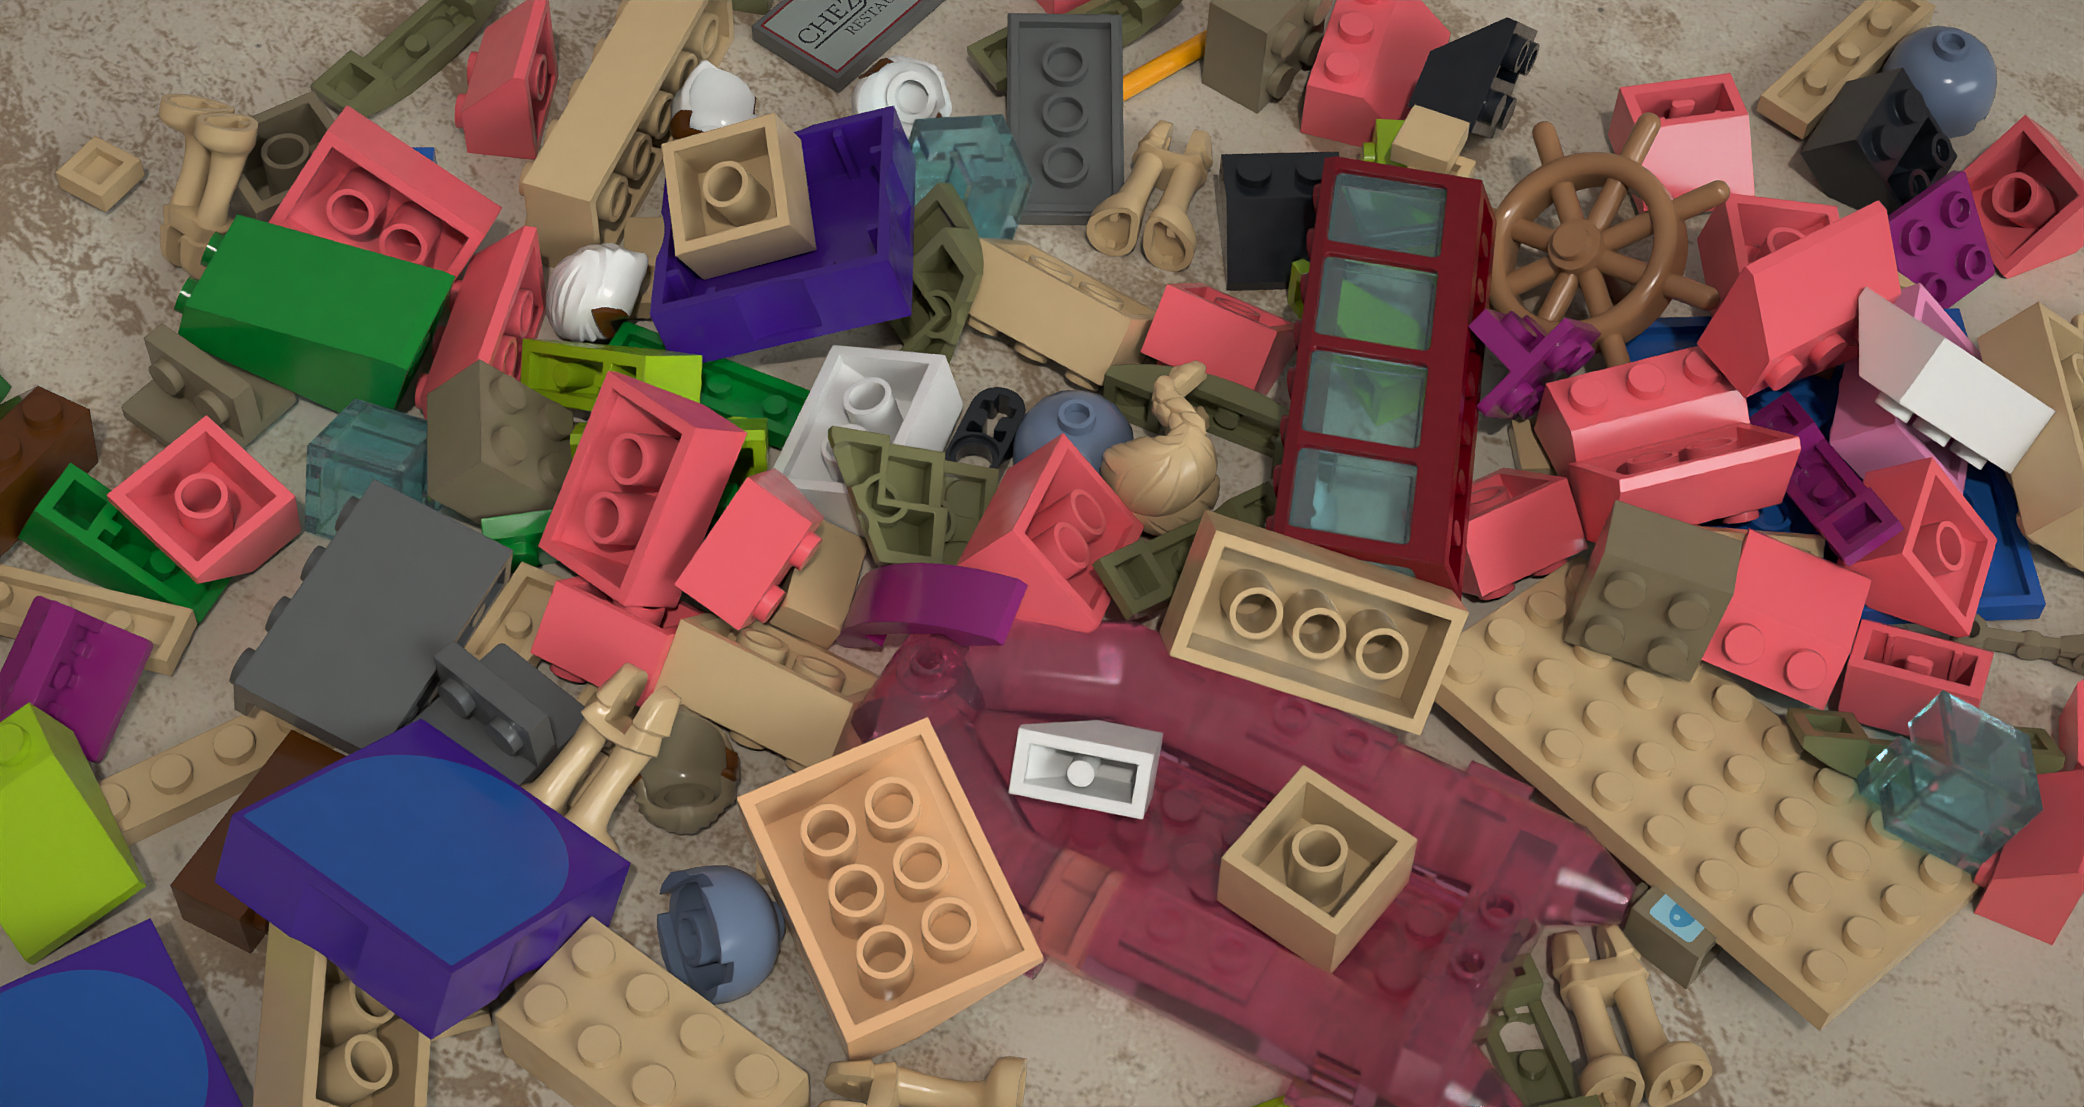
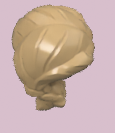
M1197 360L1183 365H1176L1172 368L1169 376L1162 375L1154 383L1151 411L1160 424L1165 427V436H1156L1154 438L1144 436L1127 441L1126 443L1112 445L1104 451L1103 461L1100 465L1101 477L1119 496L1133 515L1144 525L1143 531L1155 536H1161L1202 517L1205 509L1210 511L1215 507L1220 496V478L1216 474L1218 466L1216 450L1206 434V430L1210 427L1209 415L1202 406L1196 408L1184 398L1207 378L1205 373L1206 365Z

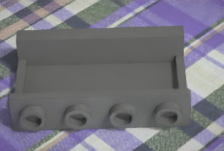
M375 479L360 499L352 496L345 503L335 524L336 535L327 548L319 545L312 551L301 572L300 579L303 583L292 599L283 596L276 603L265 626V630L268 632L256 650L248 647L240 655L229 679V682L234 685V710L248 716L254 706H257L349 755L407 726L429 706L438 692V687L441 685L433 657L452 640L465 648L510 580L513 556L512 549Z

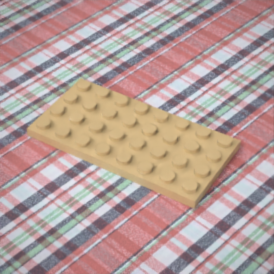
M1581 555L1576 556L1460 634L1434 701L1648 885L1652 887L1655 884L1717 937L1716 943L1819 1031L1970 903L1981 888L1979 885L1972 883L1975 877L1972 873L1859 781L1830 767L1805 750L1791 727L1717 666L1701 660L1691 682H1687L1565 642L1575 591L1588 563Z

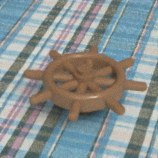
M1651 112L1644 113L1638 118L1620 155L1606 152H1582L1564 156L1554 125L1548 121L1537 123L1532 130V136L1542 166L1516 184L1497 209L1492 207L1497 220L1489 308L1493 307L1495 311L1505 314L1513 311L1521 318L1528 315L1549 334L1562 321L1578 288H1580L1590 318L1580 321L1592 324L1601 333L1598 339L1591 344L1596 350L1594 354L1602 353L1606 368L1630 363L1625 343L1651 326L1664 312L1672 299L1704 311H1711L1718 306L1720 294L1714 287L1683 276L1688 256V234L1685 220L1725 203L1730 196L1728 184L1722 180H1714L1674 198L1659 179L1642 166L1661 127L1659 117ZM1592 187H1603L1587 219H1585L1576 191ZM1627 192L1634 194L1645 202L1648 207L1647 211L1610 227ZM1554 203L1561 225L1554 230L1534 223L1535 219ZM1654 235L1652 253L1648 263L1620 254L1618 251ZM1521 244L1549 254L1516 270L1517 254ZM1555 279L1537 316L1528 311L1521 300L1520 294Z

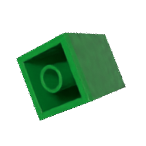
M237 214L225 235L217 231L212 235L200 262V265L206 267L199 281L192 277L186 280L176 300L174 311L182 314L178 334L199 349L385 434L432 343L455 276L434 268Z

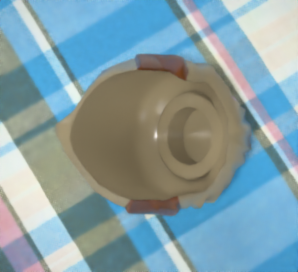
M679 705L670 737L662 738L658 757H652L628 787L632 788L636 794L634 802L639 805L638 812L643 814L645 819L656 827L664 828L667 832H676V834L696 833L701 827H708L710 822L716 821L718 814L723 813L725 807L730 806L736 800L734 788L737 785V781L740 780L738 753L734 751L729 738L718 726L693 714L685 705Z

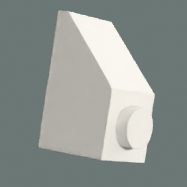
M1100 720L1021 724L1018 729L1008 793L1143 819L1153 797L1163 733Z

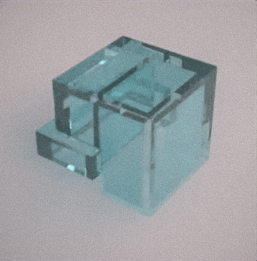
M1003 114L915 119L908 139L916 159L915 205L938 182L951 183L963 200L974 222L979 238L1013 240L1034 181Z
M355 398L307 445L304 531L332 540L337 533L335 530L337 518L345 503L352 496L360 499L374 479L439 512L444 505L428 497L427 420Z
M1942 690L1908 722L1910 740L1898 736L1857 776L1859 795L1881 805L1884 830L1972 874L2043 811L2030 736Z

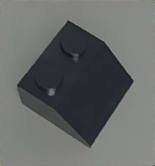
M1339 152L1221 154L1216 205L1226 291L1289 289L1292 262L1300 259L1310 262L1307 250L1308 229L1315 228L1316 223L1313 188L1316 184H1321L1324 158L1339 157ZM1344 265L1342 281L1345 283L1346 277Z

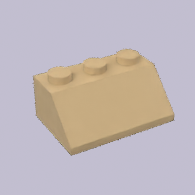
M979 238L984 259L983 276L965 321L968 325L992 336H997L998 332L1001 331L1017 340L1014 349L1022 355L1041 363H1047L1049 358L1068 368L1065 373L1067 379L1093 391H1098L1099 386H1104L1105 373L1109 366L1141 364L1148 356L1140 351L1156 310L1027 241Z
M708 612L680 620L654 691L661 686H667L681 698L680 705H685L693 714L708 721L712 720L730 729L729 736L737 743L759 750L767 747L787 757L785 764L790 769L798 772L866 743L897 699L902 686L816 644L773 626L768 621L762 624L755 619L752 624L738 631L715 613Z

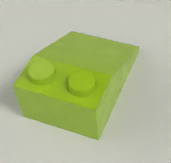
M29 702L0 722V924L23 959L34 965L145 888L146 884L74 732Z

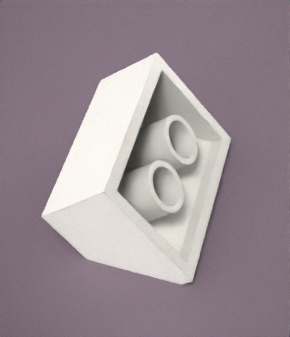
M1865 287L1858 297L1859 376L1881 390L1874 402L1906 423L1914 413L1917 414L1918 417L1912 426L1943 447L1953 437L1955 441L1949 449L1976 468L1981 470L1989 460L2011 474L2056 411L1868 287Z
M832 345L773 469L775 468L784 474L825 517V521L866 539L829 443L828 429L831 426L886 434L890 435V443L943 452L964 406L946 356Z

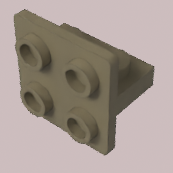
M161 323L144 337L152 364L149 366V373L153 380L127 400L121 408L127 420L166 447L207 415L235 442L244 448L291 408L297 399L295 392L199 349Z

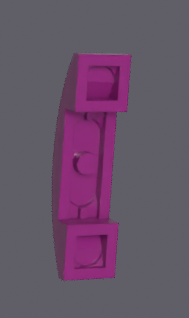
M1789 391L1749 417L1750 424L1799 436L1801 451L1785 493L1817 534L1825 539L1828 547L1845 565L1851 566L1904 530L1899 520L1871 487L1867 488L1824 438L1816 423Z
M899 563L882 566L871 570L862 577L850 604L841 633L835 642L843 647H882L887 634H944L961 646H1003L1028 585L1018 578L956 565Z

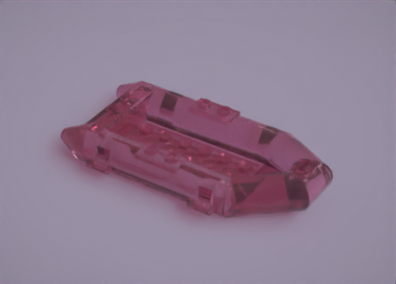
M1014 619L1003 646H961L944 634H908L854 711L851 720L861 744H864L928 717L1043 955V962L1022 975L1034 980L1048 960L1293 1080L1283 1101L1284 1104L1290 1107H1525L1521 1099L1481 1050L1505 1004L1514 980L1517 976H1520L1525 960L1529 953H1532L1546 925L1621 924L1637 890L1635 883L1587 826L1530 801L1535 790L1534 787L1474 760L1471 761L1467 770L1463 771L1399 742V736L1339 709L1169 656L1160 633L1134 621L1102 620L1097 629L1090 633H1084L1059 626ZM1100 720L1162 732L1163 739L1153 797L1144 818H1132L1008 793L1020 725ZM1303 765L1418 839L1408 884L1333 973L1305 961L1217 901L1221 857Z

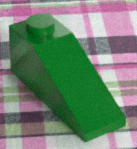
M70 463L35 508L18 538L72 575L103 588L193 609L198 626L232 577L197 584L108 501L107 494L112 490Z

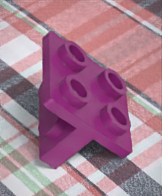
M1951 171L1888 216L1897 271L1915 284L1921 283L1943 309L1950 308L1994 275L1993 261L1967 175L1964 171Z
M1485 309L1468 327L1511 372L1476 406L1477 409L1486 417L1515 420L1521 416L1524 420L1528 419L1540 408L1545 384L1555 381L1563 372L1567 376H1571L1581 369L1594 355L1596 350L1591 344L1598 339L1601 333L1592 324L1565 318L1548 334L1528 315L1521 318L1513 311L1505 314Z
M36 596L0 672V722L30 702L72 730L86 759L93 763H100L107 752L153 649L152 641L55 600Z

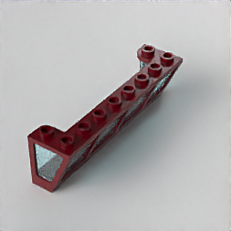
M1338 156L1324 158L1321 184H1316L1313 188V204L1316 213L1315 228H1310L1307 232V250L1310 258L1309 273L1302 274L1300 280L1301 298L1304 305L1302 319L1296 320L1294 323V342L1297 350L1296 366L1290 367L1287 372V388L1291 400L1289 415H1283L1280 421V436L1284 448L1282 464L1276 465L1273 471V486L1277 498L1275 515L1268 516L1266 529L1453 590L1461 601L1479 410L1476 406L1480 402L1485 344L1468 326L1485 309H1489L1497 220L1483 181L1480 179Z

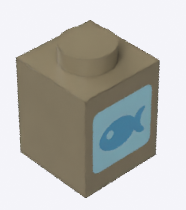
M1643 880L1634 889L1623 906L1622 911L1629 915L1623 933L1641 956L1685 989L1696 980L1723 950L1716 943L1717 937L1655 884L1651 887Z

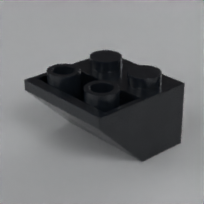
M1506 17L1430 51L1408 107L1413 108L1415 104L1469 122V132L1493 138L1497 128L1504 130L1507 127L1514 113L1517 98L1512 97L1511 94L1519 75L1527 76L1535 63L1540 44L1533 41L1538 31Z
M1903 67L1847 81L1800 151L1801 156L1829 198L1856 210L1879 200L1887 209L1888 216L1947 175L1958 157L1950 139L1939 127L1926 106L1922 94L1915 88Z

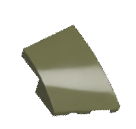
M938 182L914 206L912 315L889 320V323L904 344L899 351L945 355L949 364L981 282L984 259L978 232L963 200L951 183Z
M831 426L828 429V440L875 564L879 567L899 563L956 565L998 488L999 469L945 460L946 452L890 443V435Z

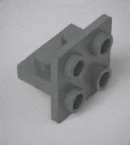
M452 640L433 657L441 685L438 687L440 696L409 724L422 718L521 786L531 783L563 750L583 721L584 716L581 711L585 706L504 643L495 646L479 661L461 645Z

